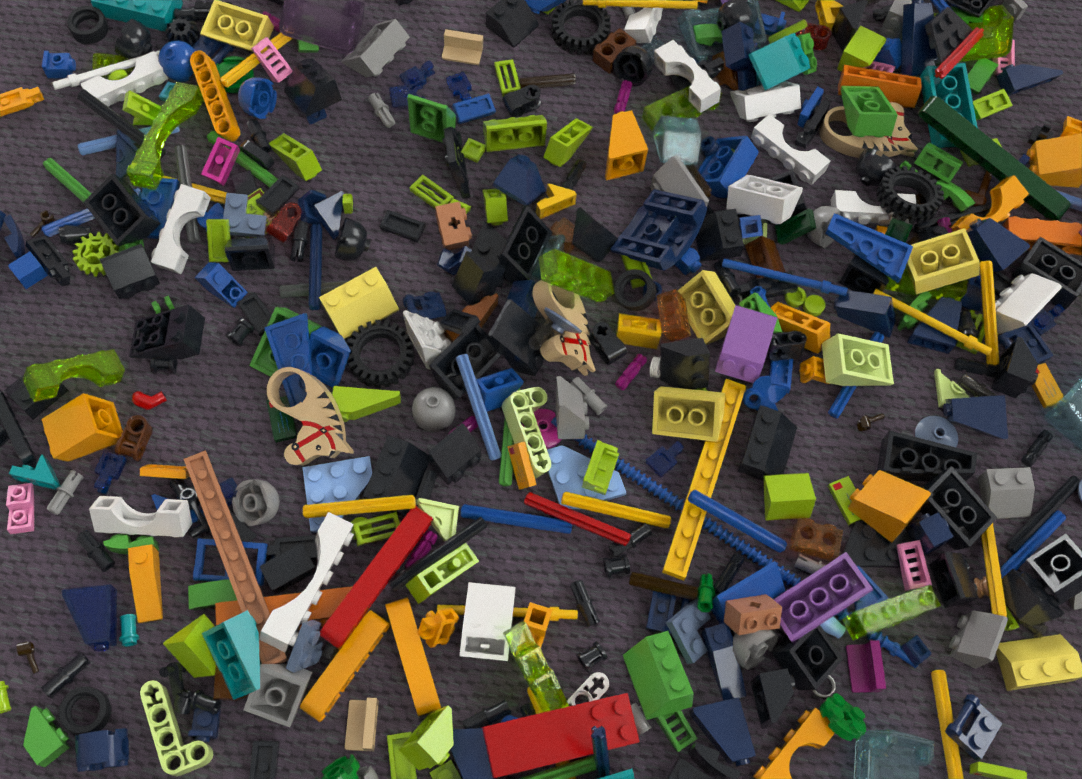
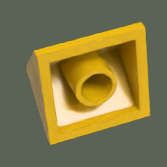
M619 313L616 336L625 345L657 349L661 337V319Z

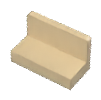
M445 29L442 59L479 65L483 51V35Z
M377 698L349 701L345 739L346 750L374 751L379 704Z

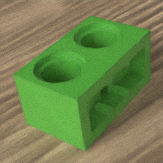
M929 142L918 156L915 164L945 182L950 183L963 164V161Z

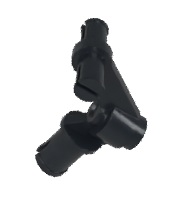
M176 478L179 484L172 479L169 485L176 493L177 500H188L189 509L194 511L200 522V525L188 531L191 537L194 539L204 532L209 533L211 531L210 527L198 508L200 501L196 491L189 488L183 479Z
M172 662L167 667H162L159 670L161 677L169 676L175 712L189 714L191 709L197 708L207 711L212 715L219 712L222 705L220 699H213V697L204 694L203 690L192 692L184 689L182 672L187 670L181 663Z

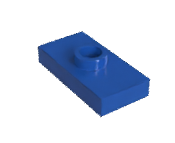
M817 87L810 99L804 101L801 107L802 112L799 116L798 126L803 128L806 121L812 117L816 105L819 106L824 89Z
M490 94L452 105L458 124L496 113Z
M793 359L770 360L769 376L771 377V385L781 386L788 394L791 389Z

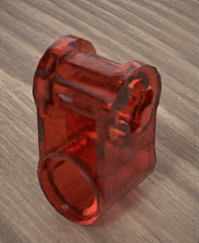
M807 23L808 26L804 31L796 32L795 35L810 33L814 41V50L826 49L831 36L829 27Z
M293 202L284 205L265 232L284 243L301 216L300 206ZM293 208L295 216L288 217L286 209Z

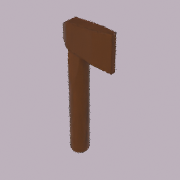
M988 171L984 174L978 193L964 190L974 200L975 204L973 206L975 207L984 205L987 202L985 195L993 176Z

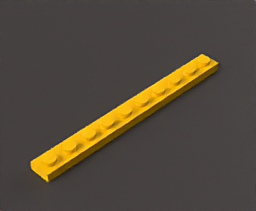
M726 379L723 384L721 393H725V405L719 438L717 442L707 440L704 442L662 570L664 574L683 581L686 578L707 512L689 502L688 497L691 491L697 490L711 498L746 385Z

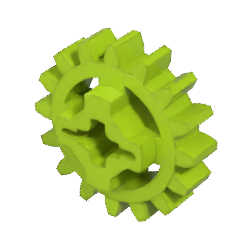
M98 232L96 236L89 233L88 239L81 237L83 242L76 243L75 245L78 249L72 251L75 255L73 260L80 271L83 270L86 275H89L91 272L94 277H97L98 272H101L103 276L106 275L100 259L119 252V246L115 244L107 233L102 236L101 232Z

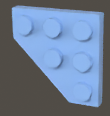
M563 445L547 450L551 460V468L547 472L560 505L574 511L581 509L562 504L561 498L564 492L604 501L626 495L619 472L613 471L606 495H602L582 488L590 458Z
M370 456L302 467L307 505L358 500L361 493L367 487L372 475ZM325 517L309 518L311 533L318 532Z

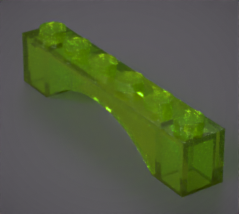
M176 82L173 89L170 90L167 100L161 106L157 118L153 120L151 129L145 135L141 147L136 151V156L127 168V175L133 186L152 190L157 189L164 176L160 159L164 143L178 125L197 114L204 101L199 86Z

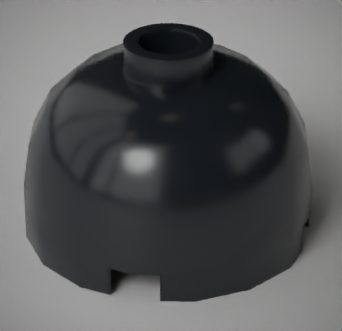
M728 0L719 8L717 26L721 31L739 22L753 29V22L750 23L749 16H752V12L746 1Z
M130 19L121 30V33H123L122 38H117L115 44V52L126 59L146 55L153 48L151 44L152 37L148 28L138 20Z
M629 46L622 49L616 56L613 67L620 80L623 78L626 81H631L632 86L636 87L642 85L651 75L653 61L646 49L640 46Z
M872 148L864 149L856 163V171L860 177V182L865 186H879L885 173L891 168L894 170L897 167L888 156L883 154L880 157L876 154L877 150Z
M345 218L340 231V238H338L335 258L351 261L358 259L363 251H368L370 240L367 239V231L361 223Z

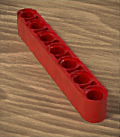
M417 506L410 509L320 631L322 638L336 648H341L386 587L389 580L394 576L429 528L434 519L432 516Z

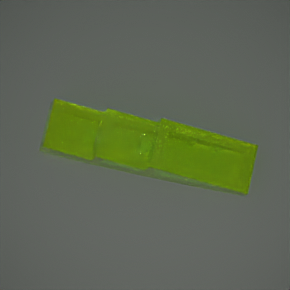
M522 621L503 632L510 650L543 712L568 707L569 704L555 673L548 666L540 646L535 643L527 623Z

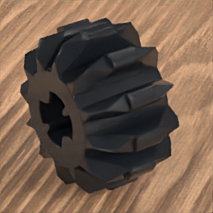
M180 16L178 20L172 18V23H167L165 35L168 42L179 40L193 47V43H196L200 37V32L194 21H191L188 17L182 19Z

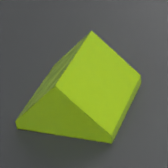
M860 26L843 51L837 70L842 71L844 65L856 67L870 66L886 42V38Z
M809 473L763 475L766 521L811 517L816 497Z
M205 614L163 643L193 678L215 675L216 662L202 635L203 632L215 627V625Z

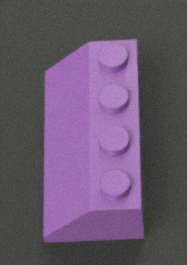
M845 552L774 599V601L782 606L780 625L793 643L873 591V588Z

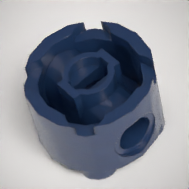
M115 729V732L102 730L76 735L77 772L127 766L128 760H130L128 729Z

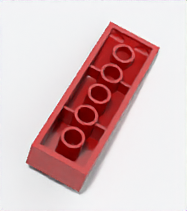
M628 693L482 727L492 777L497 778L594 754L591 741V728L593 726L597 728L603 726L605 728L608 750L639 743Z

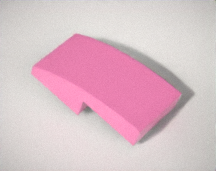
M26 483L8 486L6 506L9 509L7 531L10 534L34 531L33 484Z

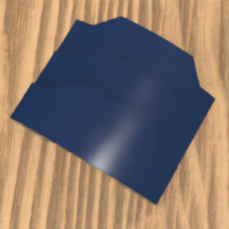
M653 189L643 203V206L638 208L630 224L618 237L610 249L611 252L628 256L629 259L644 262L648 267L664 271L670 268L682 258L694 242L707 211L704 200Z

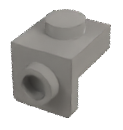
M1004 0L1001 5L1015 21L1022 17L1028 7L1023 0Z

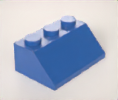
M748 136L718 138L715 141L719 145L718 150L714 154L706 156L698 171L712 189L710 193L713 196L727 198L728 186L746 176L749 168L754 163L759 151Z
M776 562L770 563L715 597L711 611L720 624L724 623L727 600L767 594L774 600L786 591Z

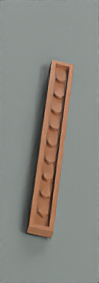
M205 450L185 458L184 462L241 611L243 613L248 610L250 615L253 616L260 637L261 630L268 620L270 612ZM259 640V657L262 664H281L288 661L285 652Z

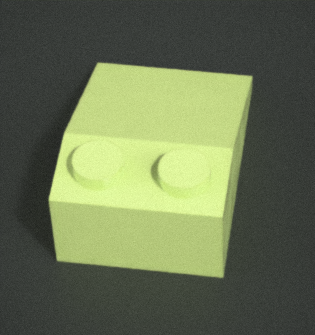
M839 333L821 343L826 383L840 386L894 384L888 344Z

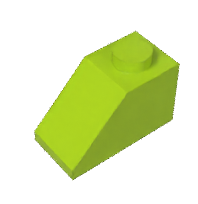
M498 189L482 190L487 223L502 225L503 222L508 221L505 193Z

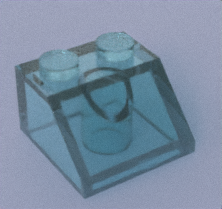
M661 116L652 132L660 162L666 163L673 155L677 154L683 164L697 165L702 135L698 120Z

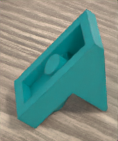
M44 455L40 456L36 468L28 465H22V467L12 465L9 472L16 481L32 483L33 485L54 490L57 487H61L49 460Z

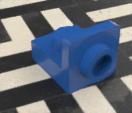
M781 12L780 18L761 13L756 32L771 36L783 30L787 21L784 20L785 12Z

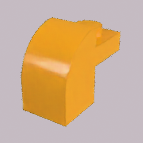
M529 603L514 652L515 656L537 662L553 609Z

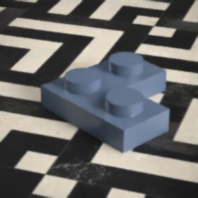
M226 193L223 219H229L230 235L247 237L265 236L267 216L246 214L248 195Z
M699 598L692 600L666 622L687 664L695 663L708 651L697 630L711 617L708 612H701L698 609Z
M315 620L302 623L285 669L297 672L318 663L322 656L321 648L323 642L318 640L320 637L319 629L322 623Z

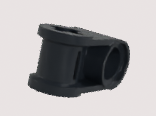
M528 85L507 93L503 97L502 102L510 116L517 118L540 107L541 101L539 97L541 91L536 85Z
M599 322L594 325L590 341L605 364L610 365L627 355L624 343L616 336L607 323Z
M800 331L773 333L768 348L770 359L779 361L801 358L807 340L806 335Z

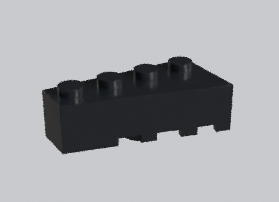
M889 431L881 441L877 472L881 470L904 481H931L952 466L966 482L975 473L977 453Z

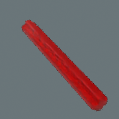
M976 27L935 70L936 74L934 75L936 78L943 79L983 37V28L979 29Z
M531 492L525 497L524 504L620 545L626 546L629 543L631 535L625 531Z

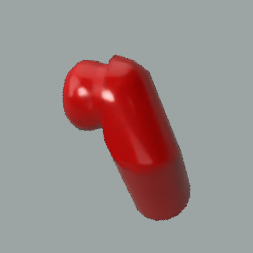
M140 391L132 395V402L146 410H150L167 401L162 391L153 396L143 394Z

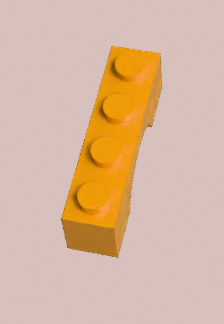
M1015 175L1005 178L990 191L992 205L986 217H978L971 213L961 217L950 228H952L953 232L964 228L967 231L970 228L969 224L977 219L985 220L991 218L997 223L1010 216L1009 212L1013 208L1016 209L1024 203L1023 199L1029 193Z
M817 708L810 712L805 710L797 720L800 723L795 730L791 728L783 737L784 745L780 749L776 747L768 756L771 760L766 767L762 765L753 777L755 779H792L789 763L794 751L801 746H811L820 749L834 735V732L828 726L830 723L826 716L823 718Z

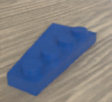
M835 213L825 233L897 283L902 277L913 246Z
M307 313L264 327L278 370L285 367H293L312 375ZM293 374L286 377L282 383L290 407H293L303 402L306 398V387L300 375Z

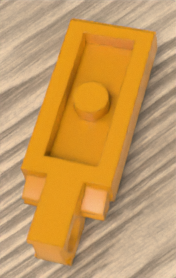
M20 87L0 94V117L43 101L44 97L39 87L32 89Z

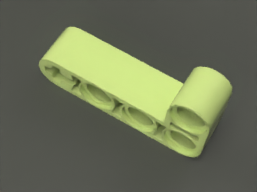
M540 387L516 391L502 403V410L514 444L525 442L535 479L551 468V460L533 413L547 402V393Z
M154 680L146 682L141 687L140 695L163 771L172 776H181L210 763L213 758V750L208 744L203 741H194L184 745L166 687ZM153 689L158 690V692L155 693V696L157 701L160 702L159 704H157L156 700L150 696L153 694ZM165 710L166 718L158 723L157 715ZM168 734H173V742L169 746H164V738ZM201 747H204V757L200 760H196V750ZM179 757L181 760L180 766L176 770H172L170 766L172 760Z

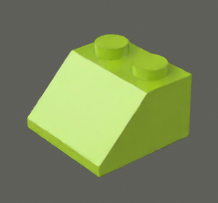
M449 705L429 713L398 749L418 770L431 769L437 764L440 766L450 756L448 751L453 747L454 742L452 709Z

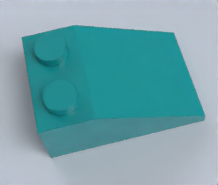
M795 33L785 36L748 55L765 91L811 68L809 59L804 54L801 42Z
M248 610L202 633L233 700L260 689L259 632L256 627V621Z

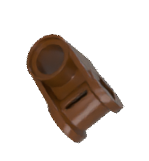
M135 415L129 418L121 437L117 441L115 447L116 455L130 456L135 461L142 459L153 431L152 426L144 417ZM144 425L142 430L135 432L138 426Z

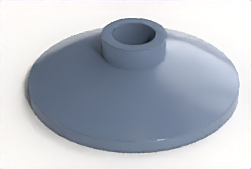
M544 308L546 315L553 322L551 327L561 334L564 330L581 334L582 330L551 309Z
M928 416L923 418L916 426L915 437L952 447H956L958 444V433L955 427L943 417ZM936 431H940L942 436L937 435Z

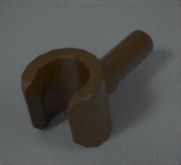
M47 210L40 213L41 222L29 234L33 238L42 229V226L55 221L53 214L49 217Z
M881 413L873 417L863 416L857 421L858 430H870V423L885 418V415Z
M27 641L17 643L18 655H27V660L33 674L38 673L39 669L34 658V644Z

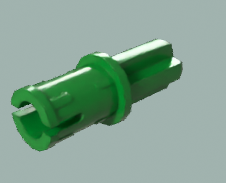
M709 573L700 576L697 594L699 598L698 609L706 613L713 609V597L715 596L712 575Z

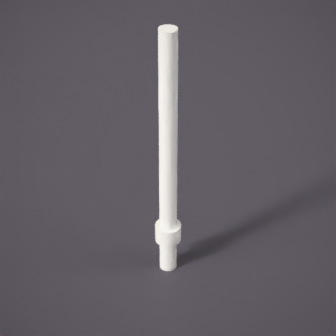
M156 51V52H155L156 55H157V57H158L160 51ZM139 57L76 75L74 73L67 75V78L54 81L52 85L55 90L67 86L75 87L80 85L81 82L98 75L104 76L116 70L135 67L136 59Z

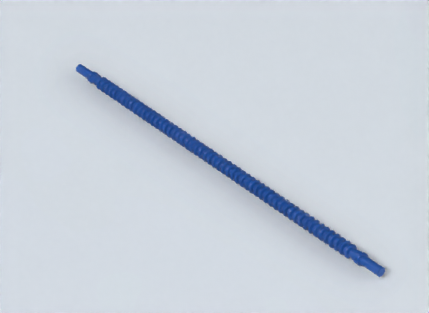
M556 417L551 421L555 427H557ZM585 434V439H573L579 442V446L583 445L585 450L588 448L589 453L594 451L597 441L595 443L592 441L593 438L588 439L587 434ZM618 457L615 465L616 471L621 470L622 475L624 473L627 475L626 478L631 477L632 482L637 481V485L642 484L643 489L647 488L649 493L651 491L654 493L653 496L658 495L659 500L664 499V503H670L669 506H674L675 511L680 510L682 512L684 499L679 500L678 495L673 496L672 491L670 493L667 492L668 489H663L662 484L657 485V481L652 482L651 477L646 478L645 473L643 475L640 474L641 471H636L635 466L630 467V463L625 464V460H619ZM711 517L704 518L702 529L707 528L708 533L713 532L714 537L719 536V540L723 539L725 544H731L730 548L735 547L736 552L740 550L742 552L741 555L746 554L747 559L752 558V562H758L759 567L761 565L765 567L772 563V558L767 559L766 554L763 556L761 551L757 552L755 550L756 547L751 548L750 543H744V539L739 540V536L734 537L733 532L728 533L727 528L724 530L722 525L718 526L716 524L717 521L712 522ZM778 566L782 581H786L787 586L792 585L794 587L801 582V577L796 578L795 573L791 575L789 569L785 571L784 566ZM847 608L836 614L838 620L843 619L844 624L849 623L850 628L855 627L856 632L861 631L862 636L867 635V640H879L880 648L884 647L893 657L896 655L916 668L901 649L900 644L890 641L887 635L882 636L881 631L879 633L876 632V628L872 629L870 624L866 625L864 623V620L858 623L859 617H854L853 612L848 613Z

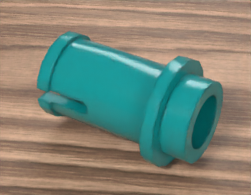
M125 614L120 616L121 637H119V641L122 642V646L126 647L136 645L137 640H139V635L136 633V615Z

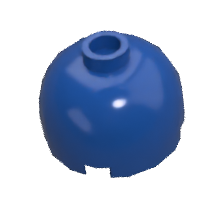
M179 40L171 41L160 50L158 62L163 68L165 75L171 80L186 82L194 74L190 57L196 50L186 42Z
M252 77L244 81L238 91V103L241 109L254 118L265 119L267 117L265 115L268 112L272 113L276 105L277 93L276 90H273V82L269 79Z

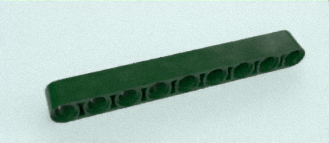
M931 96L918 112L922 120L1000 182L1005 178L1015 175L1029 193L1023 200L1046 218H1050L1051 221H1059L1071 206V203L1064 196L939 97Z

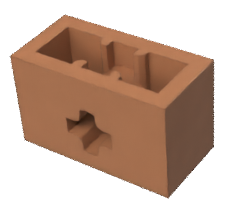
M460 201L435 206V215L443 247L453 250L469 246L472 234L470 227L465 225L464 220H467L465 208H461ZM454 223L457 229H454L451 224Z
M767 594L727 600L724 623L738 635L755 633L759 630L780 628L782 606Z

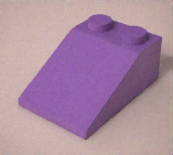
M735 305L716 363L715 372L754 383L760 377L777 317Z

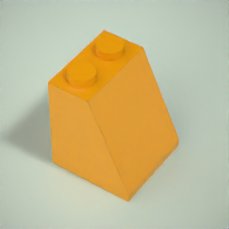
M632 110L622 111L613 115L605 172L606 181L644 171L648 147Z
M1082 133L1035 141L1026 154V159L1030 162L1029 169L1050 186L1079 188L1082 184Z
M85 393L42 419L44 433L47 436L53 459L67 462L117 444L123 433L114 402Z
M879 470L874 476L870 474L862 483L864 488L861 491L857 488L849 499L852 502L848 509L892 543L918 513L931 493L928 490Z

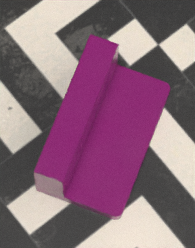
M869 641L862 645H847L846 653L852 692H881L886 689L880 641Z

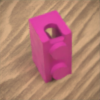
M217 137L201 175L224 186L240 152L238 145Z

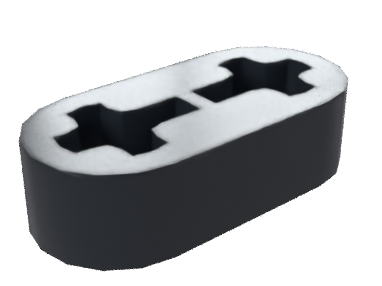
M245 140L239 146L240 151L267 171L274 165L272 157L249 140Z

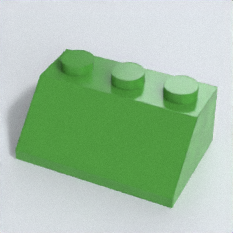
M669 631L645 637L623 655L646 720L692 707L694 693Z

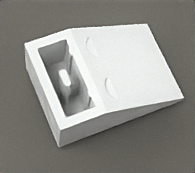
M405 310L403 316L407 334L425 367L430 369L429 365L451 344V341L446 339L443 333L445 330L438 321L435 322L427 317L424 318L416 313Z
M469 582L460 656L508 661L515 587Z

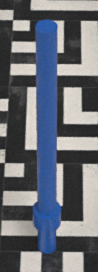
M724 259L722 267L818 289L821 293L825 294L830 292L846 296L848 289L833 285L830 281L823 280L820 282L729 259Z

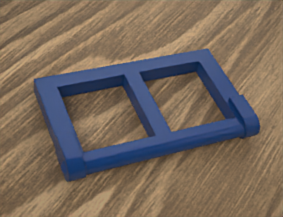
M198 538L193 580L219 581L229 579L226 571L225 576L203 574L206 545L216 546L214 539ZM242 542L244 548L258 549L255 577L259 586H263L265 576L260 566L266 562L267 543Z

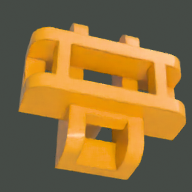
M452 608L439 610L436 614L434 611H429L426 614V618H422L417 633L422 639L426 640L430 648L436 647L437 644L446 645L451 634L454 633V625L458 622L459 616Z

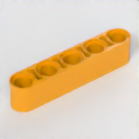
M195 51L190 57V63L216 133L227 141L234 142L240 136V129L225 88L221 83V77L216 64L203 51Z
M406 597L385 604L417 715L421 716L436 711L441 706L423 645L417 633L418 629L409 599Z
M370 610L306 695L300 705V709L318 722H321L326 716L325 712L328 713L341 696L339 693L344 692L354 678V672L359 671L369 657L368 653L375 649L384 636L383 632L386 633L391 623Z

